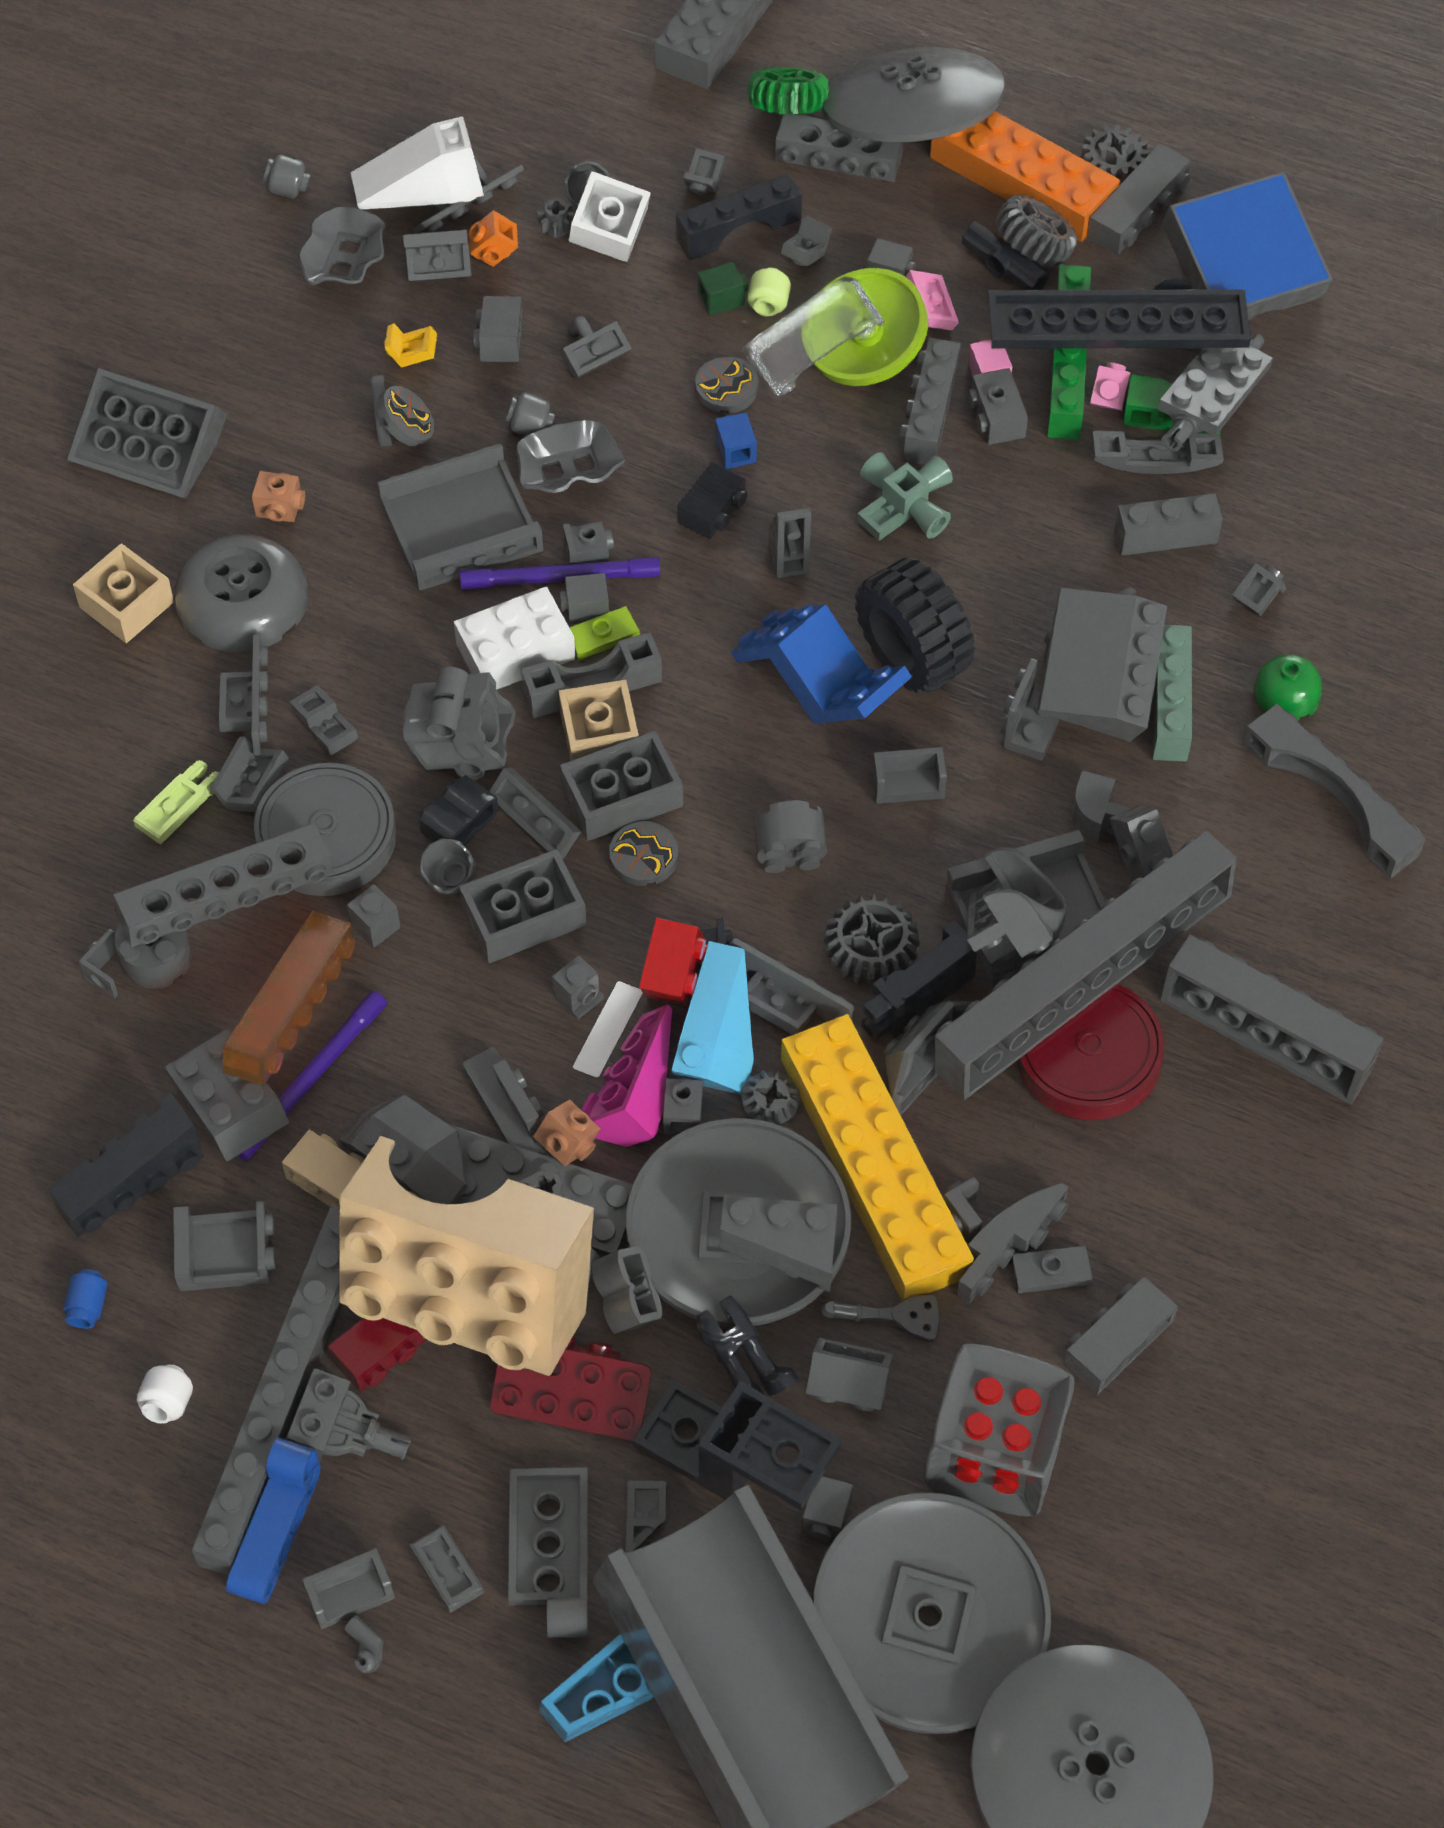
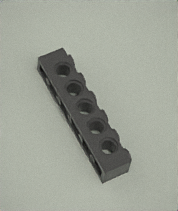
M313 823L113 894L115 913L131 947L139 944H148L169 933L185 931L192 925L205 920L218 919L233 910L254 906L259 901L269 897L285 895L294 888L308 883H318L332 875L331 854L316 824ZM196 898V900L189 901L187 899ZM162 910L159 913H154L153 911Z

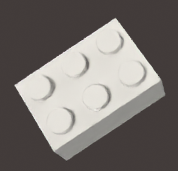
M547 586L454 621L456 645L471 674L490 672L496 681V689L521 681L522 668L554 660L559 665L575 660L574 635Z

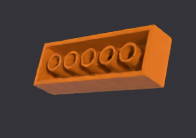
M996 111L968 129L931 140V159L1006 201L1013 195H1025L1028 198L1033 197L1036 201H1042L1046 206L1052 207L1055 212L1060 213L1061 217L1069 222V226L1074 229L1077 240L1080 242L1088 235L1089 221L1092 214L1119 187L1120 179Z

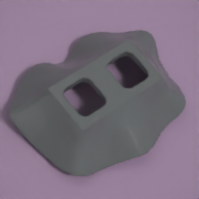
M336 207L318 216L311 224L310 237L302 246L298 255L307 283L316 285L325 281H332L351 285L362 282L367 268L384 257L382 232L385 228V223L378 216L354 207ZM344 241L361 244L358 252L355 254L342 252L339 249ZM334 264L351 267L348 275L345 277L329 274Z
M583 420L556 424L527 435L516 446L520 486L524 489H537L549 493L562 492L574 481L583 480L588 483L604 481L625 462V458L608 428L597 421ZM584 456L591 457L594 468L578 472L573 460ZM552 464H559L563 476L551 480L546 479L542 468Z

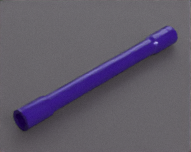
M659 557L632 558L626 561L551 566L460 570L461 590L491 588L501 585L565 581V577L605 573L606 579L660 577Z
M371 990L352 1011L349 1019L278 1096L286 1115L364 1028H367L387 1006V1001L381 994ZM268 1137L237 1156L247 1162Z

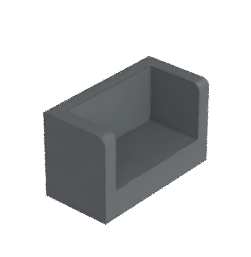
M943 747L874 752L872 777L876 804L944 799L947 772Z
M377 1548L302 1579L321 1630L395 1599L390 1579Z

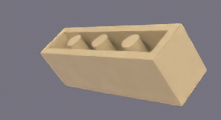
M309 1129L282 1161L286 1179L329 1207L340 1208V1195L364 1159L355 1153L349 1155L339 1149L338 1144L328 1135L322 1134L319 1136ZM409 1191V1193H411L412 1195L418 1197L416 1194H414L413 1192Z

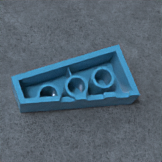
M620 1634L541 1701L539 1712L561 1739L567 1742L653 1699L654 1696Z

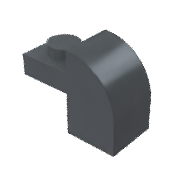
M1082 770L1075 792L1072 810L1073 821L1077 829L1092 841H1099L1101 831L1110 833L1115 837L1109 818L1131 808L1111 802L1116 779Z

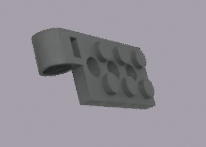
M588 1467L510 1469L509 1606L547 1605L548 1638L588 1637ZM547 1499L556 1501L560 1505L559 1511L552 1516L542 1515L538 1511V1506L542 1501ZM545 1537H554L559 1541L560 1546L554 1553L545 1554L537 1547L539 1541ZM547 1574L556 1576L560 1581L559 1586L551 1592H544L537 1586L538 1580Z

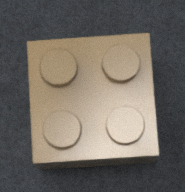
M122 543L73 584L80 609L126 644L174 603L169 578Z
M626 680L559 690L560 714L570 761L639 737Z

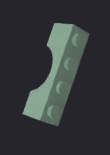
M1164 624L1156 673L1153 760L1187 762L1192 742V626Z

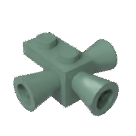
M882 452L874 454L865 462L861 469L860 477L882 489V496L858 512L857 521L878 541L912 517L929 539L936 537L946 528L951 514L928 501L929 492L948 485L953 481L951 470L943 459L938 456H932L918 472L909 463L895 470Z

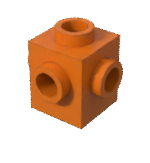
M494 210L479 222L474 223L469 229L470 254L492 267L509 257L518 248L517 224Z

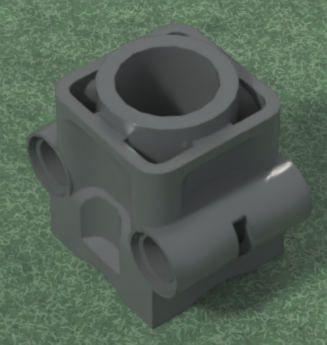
M444 667L439 671L436 682L415 683L413 685L410 700L403 712V737L409 751L418 758L427 771L454 768L458 776L463 777L467 775L472 780H477L484 776L485 770L505 768L507 758L506 739L513 727L516 711L510 702L497 692L496 681L490 672L467 674L460 668Z

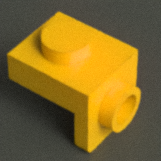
M390 324L387 328L384 347L387 354L402 368L433 359L437 333L431 326L403 334L396 324Z

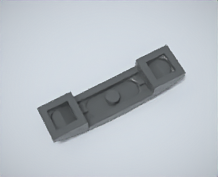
M1092 431L1091 433L1094 461L1122 471L1142 474H1177L1214 467L1222 464L1224 460L1220 434L1216 436L1204 433L1195 434L1193 437L1187 438L1180 450L1174 452L1171 451V448L1175 445V442L1167 449L1163 446L1162 441L1125 440L1124 431Z

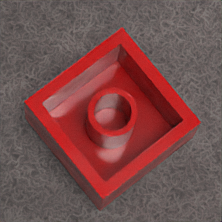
M656 917L639 985L640 990L647 998L689 1008L698 980L699 964L702 965L708 944H705L706 939L699 927Z

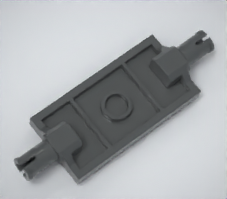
M1250 331V336L1252 339V337L1255 335V332ZM1257 334L1250 341L1249 348H1202L1159 401L1158 410L1168 414L1173 422V426L1162 437V444L1165 448L1169 449L1175 442L1171 451L1177 452L1188 437L1191 438L1202 431L1214 436L1218 434L1271 367L1273 357L1260 351L1264 345V339L1260 334Z

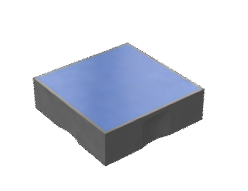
M1284 171L1170 205L1162 222L1178 262L1186 271L1191 286L1195 290H1245L1249 320L1267 311L1283 310L1322 298L1333 281Z

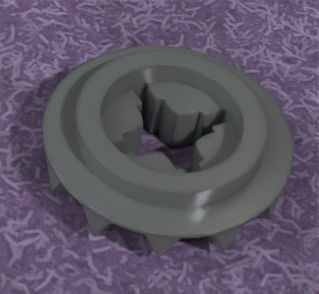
M763 1069L759 1074L753 1077L750 1076L744 1085L741 1094L742 1106L750 1118L780 1125L790 1120L796 1113L799 1106V1089H796L793 1084L792 1077L787 1078L781 1075L779 1070L766 1072ZM775 1087L776 1097L781 1098V1100L774 1099L773 1104H770V1108H766V1096L761 1093L767 1094L769 1089Z

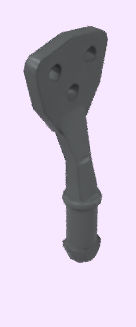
M934 1295L910 1297L894 1307L881 1309L861 1306V1304L834 1303V1301L825 1302L820 1309L823 1316L829 1319L854 1320L857 1323L860 1321L878 1320L895 1323L910 1336L927 1342L935 1339L940 1320L937 1298ZM924 1304L929 1305L930 1309H926ZM909 1314H914L916 1319L911 1318ZM924 1326L929 1328L928 1332L924 1331Z

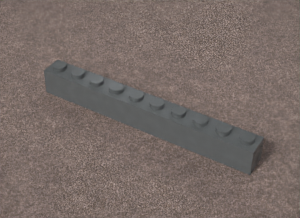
M330 1206L192 1548V1553L198 1567L229 1576L269 1480L266 1465L271 1447L278 1437L286 1440L314 1368L317 1369L343 1305L339 1303L340 1208Z

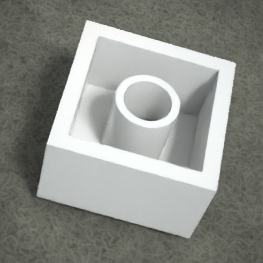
M592 171L571 224L569 242L628 262L647 212L651 192Z

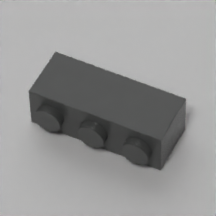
M1213 493L1118 505L1114 531L1121 556L1217 544L1223 518L1216 494Z
M1145 1276L1135 1285L1131 1282L1128 1283L1117 1295L1116 1300L1118 1302L1110 1309L1103 1307L1092 1319L1091 1324L1093 1326L1084 1334L1080 1331L1077 1332L1065 1346L1067 1352L1064 1366L1097 1395L1175 1319L1178 1305Z

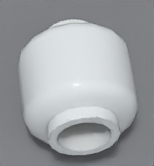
M176 1365L156 1366L146 1373L136 1401L147 1419L155 1423H167L177 1420L183 1415L191 1397L193 1385L190 1378L180 1367Z

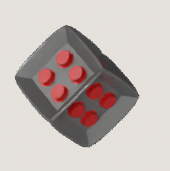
M963 1344L953 1363L939 1408L933 1444L929 1449L926 1459L924 1478L927 1485L943 1494L960 1497L992 1510L1018 1516H1037L1041 1511L1050 1482L1063 1425L1071 1404L1075 1386L1073 1375L1053 1364L1004 1349L981 1344Z

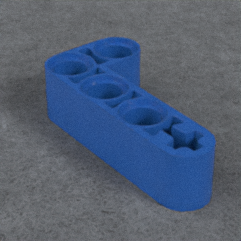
M279 1437L273 1443L266 1465L269 1480L231 1568L226 1592L264 1605L270 1599L319 1478L321 1466L316 1449Z

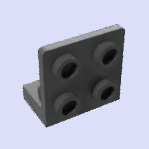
M1031 658L1027 669L1021 668L1015 682V688L1018 689L1015 696L1010 694L1007 698L1003 714L1006 716L1001 727V733L1005 734V749L1042 761L1060 719L1037 712L1040 692L1034 690L1038 660Z

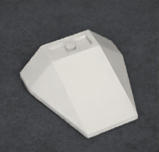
M463 116L434 123L351 172L357 205L361 210L448 204L460 201L468 202L476 197L484 196Z

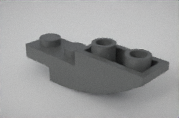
M1061 1183L1044 1188L1012 1204L993 1218L968 1244L974 1260L973 1264L959 1280L957 1297L968 1304L972 1302L977 1294L982 1297L994 1280L991 1275L998 1266L1004 1269L1010 1262L1014 1252L1018 1254L1028 1253L1031 1247L1038 1249L1048 1234L1047 1226L1052 1220L1058 1222L1069 1206V1203L1066 1202L1068 1186Z

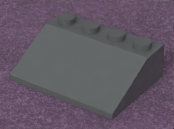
M98 368L67 460L186 499L218 444L228 413L213 404Z
M1060 588L1057 595L1037 712L1129 742L1148 728L1167 606L1135 595Z

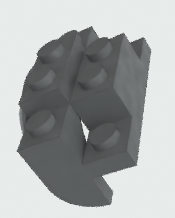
M1000 848L989 851L985 854V859L994 871L997 879L969 895L968 943L974 952L981 949L990 964L999 958L1001 961H1005L1017 952L1021 958L1025 955L1031 957L1036 954H1044L1049 945L1060 938V931L1063 930L1067 913L1065 898L1054 883L1023 852L1012 848Z

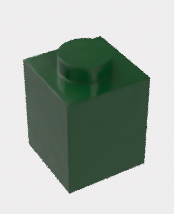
M733 262L698 272V294L709 316L745 304V291H748L747 280L743 272H738Z

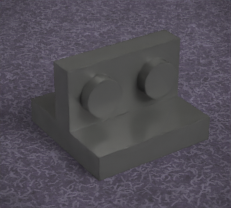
M467 230L403 235L409 282L472 277Z

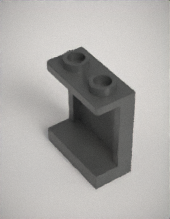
M257 1201L256 1210L194 1216H191L188 1206L173 1207L174 1277L179 1291L270 1283L269 1270L276 1269L275 1248L269 1247L268 1236L275 1235L274 1214L267 1213L264 1201Z

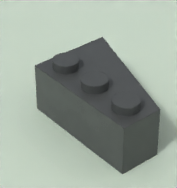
M724 1195L720 1227V1248L763 1266L766 1263L786 1271V1275L795 1279L798 1277L818 1284L820 1289L830 1292L837 1204Z

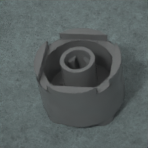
M791 800L769 805L770 811L761 815V810L755 813L753 820L757 858L764 865L766 872L779 873L784 871L785 867L799 866L801 870L805 871L820 867V860L827 854L824 817L821 807L817 806L816 810L809 808V802Z
M156 910V911H153V912H154V913H159V912H162V910ZM121 924L117 927L115 946L122 969L138 986L147 989L165 988L174 984L173 980L181 974L184 976L189 970L192 963V949L186 930L181 932L175 931L159 937L154 942L131 947Z

